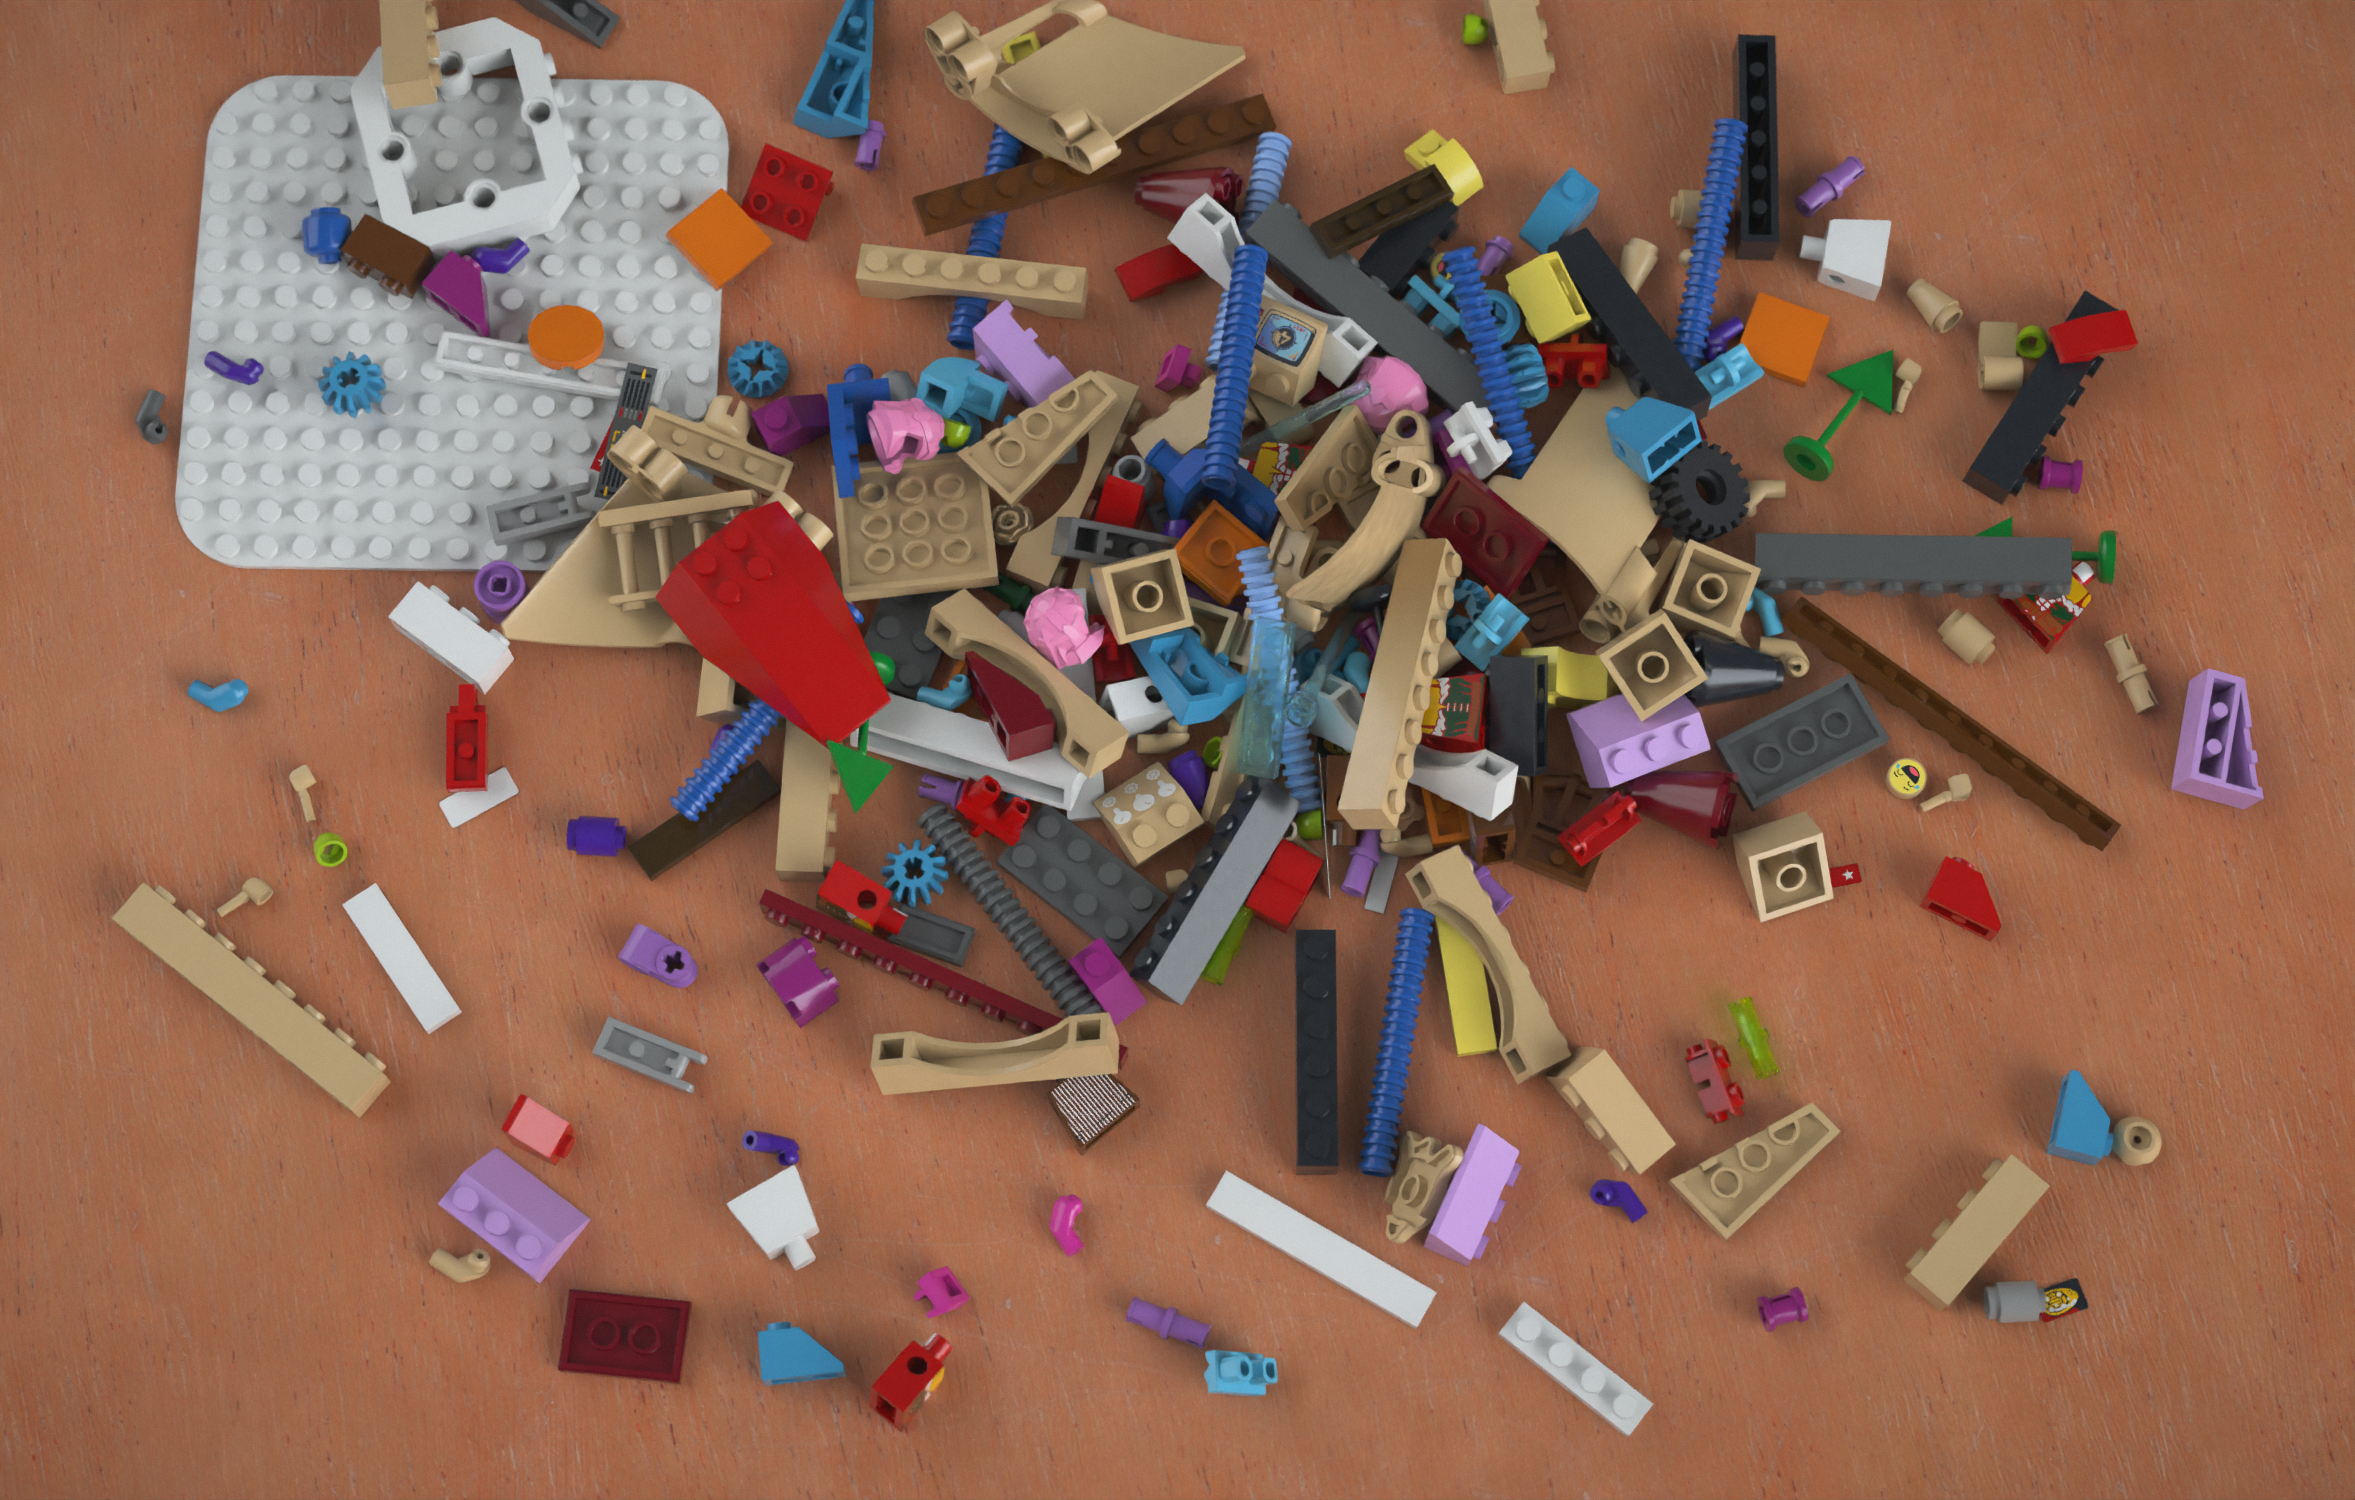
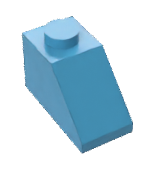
M1570 167L1547 191L1518 236L1540 255L1546 254L1549 245L1571 235L1594 211L1600 189L1573 167Z
M2071 1069L2062 1078L2046 1154L2094 1166L2103 1159V1156L2108 1157L2114 1135L2108 1132L2110 1118L2079 1071Z
M791 1322L771 1323L767 1325L766 1331H758L761 1378L765 1386L847 1377L846 1368L839 1359L801 1328H792Z

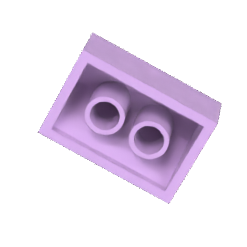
M1623 693L1566 714L1590 788L1613 787L1711 749L1700 713L1685 694L1642 722Z
M1478 1123L1424 1244L1425 1248L1468 1267L1472 1257L1478 1260L1481 1259L1490 1239L1482 1235L1488 1221L1497 1223L1506 1201L1499 1199V1196L1505 1184L1513 1187L1522 1165L1515 1162L1520 1151L1482 1124Z
M497 1147L466 1169L438 1203L449 1215L539 1284L591 1220Z

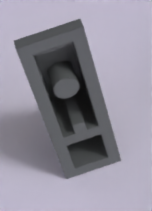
M514 0L529 12L597 48L602 47L620 19L619 16L597 0Z
M1057 517L1051 555L1105 565L1164 549H1173L1181 538L1075 517Z

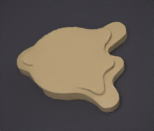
M1412 1130L1403 1133L1399 1144V1160L1385 1195V1202L1392 1205L1393 1215H1386V1236L1390 1241L1402 1244L1433 1220L1444 1200L1448 1181L1462 1162L1463 1151L1461 1148L1448 1144L1441 1149V1141L1437 1138L1430 1136L1422 1140L1421 1135Z

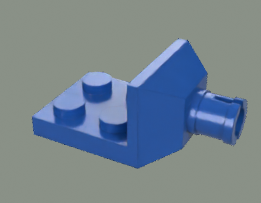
M864 364L849 366L844 371V382L827 384L831 444L839 498L854 497V481L861 480L858 457H851V455L859 454L858 445L872 443L867 426V413L872 410L874 400L891 401L888 378L874 379L872 369Z
M1163 438L1150 450L1144 462L1152 466L1166 480L1163 494L1170 521L1182 520L1206 495L1210 503L1213 499L1216 500L1265 542L1274 533L1281 512L1274 503L1277 495L1239 463L1236 465L1238 471L1235 476V486L1227 490H1215L1207 487L1201 481V476L1204 472L1202 469L1205 462L1204 454L1207 449H1192L1185 456Z

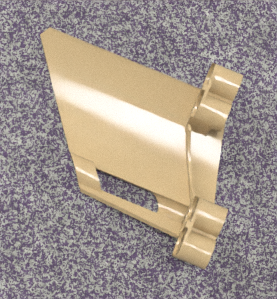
M1052 0L982 36H979V30L975 26L971 27L958 12L953 10L925 27L923 31L926 43L944 74V83L953 95L961 100H969L987 117L1022 142L1054 159L1065 162L1085 174L1093 173L1121 154V148L1118 149L1115 143L1117 139L1246 58L1243 46L1220 45L1179 38L1107 15V9L1096 0ZM1063 13L1073 16L1078 20V26L1021 61L1007 63L1003 60L1001 52L1005 44L1052 15Z
M1609 360L1608 363L1611 369L1610 379L1601 380L1598 388H1583L1523 478L1519 480L1503 475H1494L1486 484L1550 538L1580 568L1596 588L1599 594L1581 619L1579 627L1586 638L1601 644L1612 641L1650 616L1648 610L1685 544V536L1679 539L1673 536L1654 567L1651 566L1640 550L1662 514L1655 515L1653 507L1658 504L1656 500H1650L1649 492L1654 490L1655 486L1650 485L1618 459L1613 452L1607 432L1608 427L1605 424L1607 413L1616 406L1627 410L1640 400L1641 397H1636L1631 392L1627 384V378L1619 367H1613Z
M1406 409L1397 412L1392 417L1385 433H1383L1380 439L1381 441L1372 460L1371 476L1374 482L1381 486L1372 507L1357 530L1340 549L1327 547L1316 553L1303 576V580L1286 592L1288 598L1331 603V612L1320 610V616L1327 617L1347 606L1348 597L1352 593L1372 587L1399 559L1404 540L1412 539L1423 516L1428 498L1440 494L1447 482L1444 470L1434 464V448L1430 423L1420 413ZM1414 418L1417 422V431L1414 436L1405 438L1402 433V426L1406 420ZM1400 460V466L1397 471L1389 473L1386 470V467L1391 462Z
M632 425L607 453L609 460L628 479L600 511L727 493V491L689 473L687 467L670 451L659 448L648 434L637 426ZM776 490L764 504L767 505L779 501L820 551L833 537L831 530L821 520L810 513H805L789 495L781 490ZM598 513L501 622L504 638L517 641L612 648H662L666 643H683L694 646L658 601L646 602L645 610L622 612V606L617 607L610 604L609 596L624 594L616 535H612L611 530L599 527ZM726 513L711 515L712 521L708 522L710 537L731 521V519L726 518ZM688 518L673 520V527L670 528L675 566L696 549L693 526L688 524ZM649 524L634 526L635 532L631 534L639 592L661 589L662 584L654 530H650Z

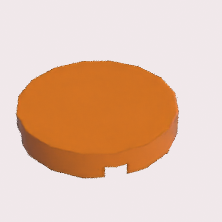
M561 305L551 307L539 313L530 323L527 337L531 355L540 364L553 370H562V367L571 366L572 370H576L593 363L603 351L605 335L602 322L593 312L580 306Z

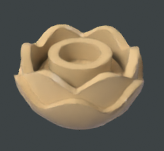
M1008 503L998 505L991 513L994 542L1006 547L1016 546L1021 535L1033 529L1034 520L1032 512L1027 506H1023L1020 503H1017L1013 508Z
M2131 1116L2120 1120L2114 1127L2112 1150L2125 1164L2130 1166L2148 1164L2158 1156L2162 1145L2161 1134L2156 1125L2150 1120L2140 1116ZM2134 1137H2138L2140 1139L2139 1144L2134 1142Z

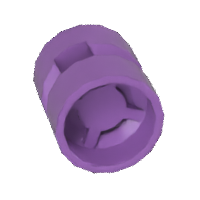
M502 560L490 562L483 566L476 574L474 580L475 594L487 617L496 624H501L530 591L519 568L510 562Z

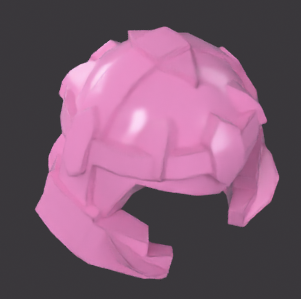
M1384 356L1382 358L1366 357L1357 375V380L1353 383L1349 393L1350 405L1357 404L1371 430L1377 435L1385 433L1390 420L1397 412L1408 409L1425 416L1429 408L1427 387L1420 375L1407 363L1391 356ZM1409 418L1408 420H1406L1402 426V429L1405 428L1409 423H1414L1415 419Z
M919 398L905 399L901 402L874 400L872 410L866 415L872 445L881 467L886 472L900 473L904 460L907 457H914L918 461L929 460L940 449L939 443L941 438H944L945 428L941 414L939 415L934 409L926 406L924 401Z
M1056 586L1036 595L1031 600L1023 625L1026 627L1028 638L1033 647L1056 669L1060 670L1065 666L1086 662L1102 644L1105 626H1100L1096 622L1087 627L1084 619L1085 608L1080 599L1081 597L1071 589H1063Z

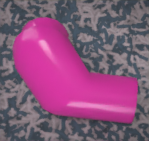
M1072 1194L1061 1196L1056 1200L1049 1224L1050 1231L1067 1257L1073 1256L1084 1248L1083 1243L1072 1228L1075 1216L1082 1211L1083 1205L1080 1198Z

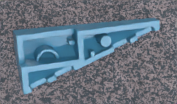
M875 0L845 1L825 43L824 52L796 108L794 125L827 139L865 134L868 127Z
M1091 573L1089 579H1090V581L1092 582V584H1093V586H1094V582H1093V578H1092V573ZM1189 627L1129 642L1180 726L1215 719L1250 690L1256 681V678L1251 673L1247 672L1242 675L1229 666V657L1224 653L1220 652L1215 655L1201 645V636Z

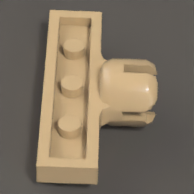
M727 395L714 397L701 423H694L650 406L641 430L648 434L659 448L670 451L685 464L771 497L776 490L784 491L795 462L752 446L747 442L746 437L753 422L751 415L753 409L744 401L740 400L732 417L727 414L733 397Z
M1280 516L1269 545L1271 553L1268 554V559L1273 560V565L1270 566L1271 571L1276 573L1273 582L1277 583L1279 587L1275 592L1276 595L1281 596L1278 606L1284 610V613L1280 614L1281 619L1286 620V625L1283 626V629L1286 626L1292 625L1311 632H1317L1325 626L1328 620L1320 616V610L1331 612L1332 604L1291 599L1287 597L1286 592L1303 580V573L1319 530L1316 526L1310 525L1305 530L1292 532L1284 517ZM1246 606L1228 654L1229 663L1239 667L1243 665L1253 666L1260 673L1264 674V668L1259 667V662L1262 661V658L1257 656L1256 653L1260 649L1259 644L1254 643V638L1257 637V634L1251 630V627L1254 626V620H1249L1248 616L1252 611L1251 608Z

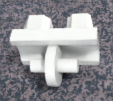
M1473 401L1464 403L1456 414L1444 422L1454 440V443L1447 448L1450 457L1462 454L1472 473L1479 480L1486 479L1512 455V450L1507 441L1501 438L1495 440L1489 429L1493 426V417L1487 407L1476 408Z

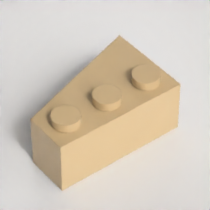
M1218 374L1206 378L1199 386L1201 389L1191 396H1182L1176 399L1168 407L1169 411L1158 419L1151 418L1138 427V433L1130 439L1143 459L1163 438L1185 456L1192 449H1206L1207 434L1210 429L1209 421L1212 418L1210 415L1213 407L1212 400L1215 396V379ZM1248 397L1246 400L1247 407L1244 411L1246 414L1243 421L1244 428L1254 424L1255 428L1259 429L1265 425V420ZM1150 466L1153 475L1165 482L1166 480Z
M1580 1046L1571 1053L1572 1056L1559 1063L1544 1076L1584 1121V1125L1591 1135L1600 1140L1609 1150L1607 1154L1612 1163L1621 1172L1626 1170L1627 1172L1640 1175L1674 1147L1676 1143L1607 1051L1601 1048Z

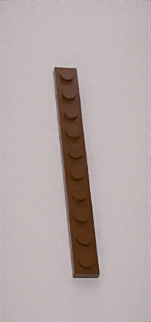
M1259 94L1125 134L1115 141L1117 148H1121V154L1091 174L1082 173L1065 162L1047 157L913 197L912 204L924 236H929L1257 138L1262 133L1274 132L1276 124L1264 94Z
M1801 596L1781 620L1790 628L1794 635L1808 640L1819 648L1826 658L1840 663L1851 671L1858 681L1872 686L1883 694L1890 704L1901 707L1915 717L1922 727L1933 730L1946 739L1954 750L1965 753L1978 762L1986 773L1997 776L2010 785L2018 796L2028 799L2042 808L2050 819L2067 826L2085 844L2095 846L2102 852L2120 828L2121 824L1804 597Z

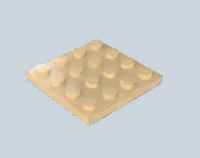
M957 452L936 454L929 460L918 461L914 457H907L904 460L900 473L897 474L884 471L879 461L860 462L861 480L854 481V497L839 498L835 465L832 466L842 589L846 601L999 585L988 485L957 456Z

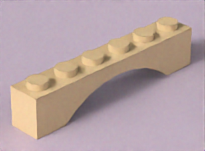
M862 243L856 273V282L860 296L894 300L926 295L969 296L1004 302L1007 299L1012 305L1026 308L1045 316L1084 320L1089 288L1087 268Z
M1099 370L1095 374L1114 390L1120 399L1087 432L1089 441L1087 461L1080 481L1070 498L1047 521L1021 535L1006 567L1007 577L1022 586L1028 584L1033 587L1032 592L1038 595L1056 586L1061 588L1068 572V568L1064 567L1068 558L1051 555L1057 517H1075L1092 521L1098 507V501L1094 499L1099 488H1104L1107 475L1113 474L1114 468L1110 467L1114 455L1121 456L1128 441V434H1125L1129 422L1136 423L1142 411L1143 402L1139 400V386Z
M965 588L931 608L925 635L954 659L965 661V652L974 651L1038 694L1045 708L1052 709L1056 717L1057 731L1055 732L1059 740L1061 755L1088 779L1121 758L1129 731Z
M1459 845L1429 857L1409 870L1405 875L1423 909L1440 917L1455 928L1475 949L1486 966L1495 986L1500 1007L1501 1036L1499 1051L1517 1085L1555 1067L1572 1056L1564 1034L1557 1029L1549 1014L1546 1000L1538 994L1530 979L1527 965L1517 955L1507 928L1500 923L1492 908L1490 896L1481 888L1473 873L1470 859L1463 854Z
M1109 1012L1069 1016L1056 1026L1041 1033L1004 1042H956L930 1037L915 1031L875 1034L873 1038L871 1069L883 1095L1118 1073L1119 1038Z

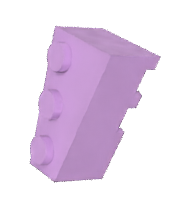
M1006 299L973 328L975 361L981 363L980 370L984 374L994 375L998 380L1009 384L1006 396L1011 401L1016 403L1019 400L1027 409L1033 408L1048 399L1049 395L1075 380V378L1055 355L1050 357L1034 341L1038 335L1031 327L1024 331L1011 316V311L1014 307Z
M2208 668L2189 680L2171 790L2243 810L2264 799L2262 787H2258L2255 764L2258 763L2257 752L2252 750L2249 728L2252 727L2245 678Z

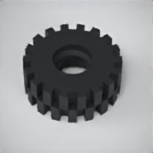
M1708 441L1698 443L1649 483L1655 486V489L1649 492L1650 500H1656L1658 504L1653 507L1655 515L1661 513L1664 517V520L1661 522L1662 526L1665 529L1672 527L1674 530L1671 535L1677 539L1685 536V543L1689 539L1701 544L1712 541L1738 527L1743 522L1741 518L1746 516L1748 508L1743 506V504L1750 501V493H1744L1743 488L1749 485L1747 479H1740L1738 474L1743 469L1739 463L1732 465L1730 460L1733 456L1728 451L1720 454L1721 446L1715 443L1708 446ZM1696 480L1705 488L1708 503L1698 494Z

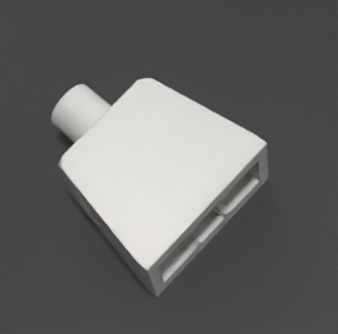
M1830 220L1824 239L1803 235L1799 258L1820 261L1817 281L1867 300L1875 301L1882 284L1892 221Z
M1150 676L1107 685L1099 702V706L1118 720L1129 731L1127 740L1136 738L1137 734H1148L1168 726V722L1173 717V713Z
M795 1165L727 1203L734 1217L770 1260L785 1252L794 1269L798 1270L816 1259L806 1240L816 1235L820 1230Z

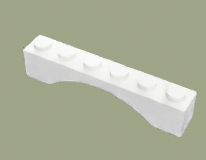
M1205 193L1186 209L1167 239L1229 292V284L1232 279V263L1235 259L1234 251L1235 248L1245 245L1239 233L1235 218ZM1265 274L1263 295L1328 324L1318 370L1339 388L1358 370L1378 342L1349 317L1330 315L1312 309L1295 300L1280 289Z
M1321 670L1303 683L1299 689L1302 697L1298 698L1299 703L1304 704V709L1301 710V713L1307 718V721L1303 722L1304 727H1308L1312 734L1322 737L1352 753L1364 700L1353 684ZM1421 744L1416 745L1413 758L1414 771L1412 777L1408 779L1410 783L1423 787L1439 795L1442 799L1451 801L1473 812L1476 816L1492 821L1512 804L1519 765L1486 749L1472 753H1449L1433 750Z

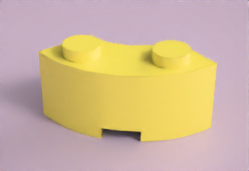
M1559 646L1521 648V655H1548V709L1560 707L1578 710L1620 694L1619 687L1598 655L1578 654L1566 651Z

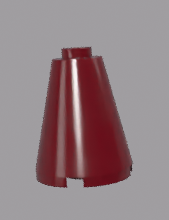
M1652 771L1629 780L1625 796L1627 794L1630 795L1636 802L1637 807L1634 811L1701 844L1719 850L1722 844L1717 838L1718 836H1727L1736 803L1737 794L1729 792L1730 782L1738 784V775L1730 771Z

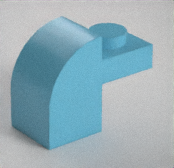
M947 357L932 362L921 372L915 398L923 400L926 406L934 409L945 419H948L961 407L995 422L1001 415L1009 384L980 372L981 363L965 358Z

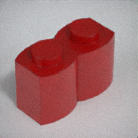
M1283 838L1265 865L1266 869L1260 879L1256 880L1245 900L1247 902L1244 912L1286 934L1324 868L1325 860Z

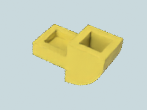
M1432 129L1404 150L1406 160L1419 171L1432 164L1436 165L1455 193L1450 201L1456 206H1459L1484 187L1481 175L1473 160L1454 138L1446 141Z

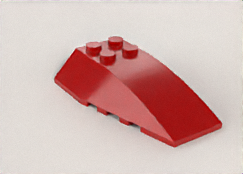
M779 501L740 513L679 561L655 597L703 658L728 674L730 678L741 686L747 688L772 709L774 708L790 722L828 750V740L839 744L891 702V698L827 559Z

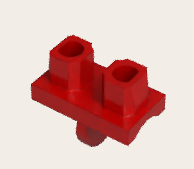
M1573 333L1570 344H1539L1538 354L1541 355L1543 365L1546 367L1545 372L1549 388H1560L1564 385L1565 379H1578V384L1583 388H1598L1601 380L1610 379L1611 369L1608 363L1607 344H1583L1582 334Z
M1088 615L1089 626L1096 622L1100 626H1105L1102 644L1093 654L1097 685L1135 679L1131 645L1129 643L1118 645L1104 615Z
M985 775L978 781L969 777L963 783V791L955 807L962 812L963 817L971 822L968 834L977 838L985 831L992 837L997 836L1011 847L1019 841L1023 825L1028 818L1031 809L1030 803L1020 796L1013 797L1008 803L999 797L1002 789L999 782L989 775Z

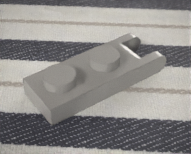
M578 483L486 506L496 547L588 524L596 516V512L590 510L580 513L576 497L590 493L589 483Z
M609 1016L592 1052L595 1057L688 1094L693 1093L695 1086L681 1079L689 1061L705 1065L708 1059L704 1054Z

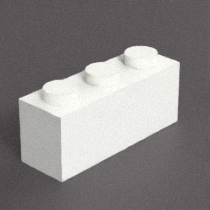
M417 582L388 616L394 628L465 681L475 684V688L485 695L514 660L508 648L510 642L494 629H491L488 633L478 625L480 620L468 609L461 607L458 611L448 603L450 598L438 587L432 585L428 589L420 582Z

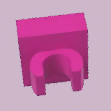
M1177 344L1170 349L1164 356L1154 387L1168 393L1177 385L1192 388L1193 382L1197 384L1203 369L1195 364L1187 363L1192 349L1181 344Z
M948 1266L930 1271L918 1281L921 1289L914 1295L916 1301L928 1296L933 1303L932 1310L926 1314L928 1318L960 1308L970 1299Z

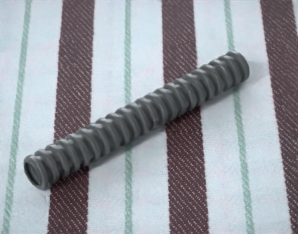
M938 803L927 809L919 817L917 825L920 829H926L924 834L927 838H933L932 844L936 848L940 847V855L948 857L947 864L950 867L955 866L953 872L957 876H962L961 882L964 886H970L968 891L971 895H977L975 899L977 903L985 905L983 907L984 912L992 914L991 921L994 924L999 923L998 930L1001 933L1007 934L1005 939L1008 943H1014L1012 948L1015 952H1021V960L1029 962L1028 969L1036 971L1035 978L1038 981L1043 980L1042 987L1045 991H1051L1049 996L1052 1000L1059 1001L1057 1006L1060 1010H1066L1065 1017L1101 1013L1102 1006L1099 1003H1094L1095 997L1092 994L1086 993L1088 988L1085 984H1079V976L1077 974L1072 975V967L1070 965L1065 966L1064 962L1066 959L1063 955H1057L1058 949L1055 945H1049L1051 942L1049 937L1042 936L1043 929L1040 926H1034L1036 920L1033 917L1027 916L1029 911L1025 907H1020L1021 901L1019 898L1012 897L1014 894L1012 889L1005 888L1007 884L1005 880L998 879V871L990 869L991 862L983 860L984 853L981 850L976 851L977 844L974 841L968 840L970 835L967 831H961L963 826L960 822H954L955 816L953 813L946 812L948 809L946 804Z

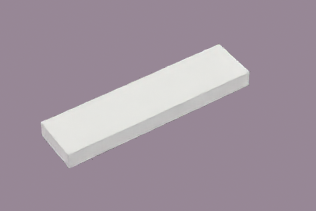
M376 883L342 904L428 1034L462 1013Z

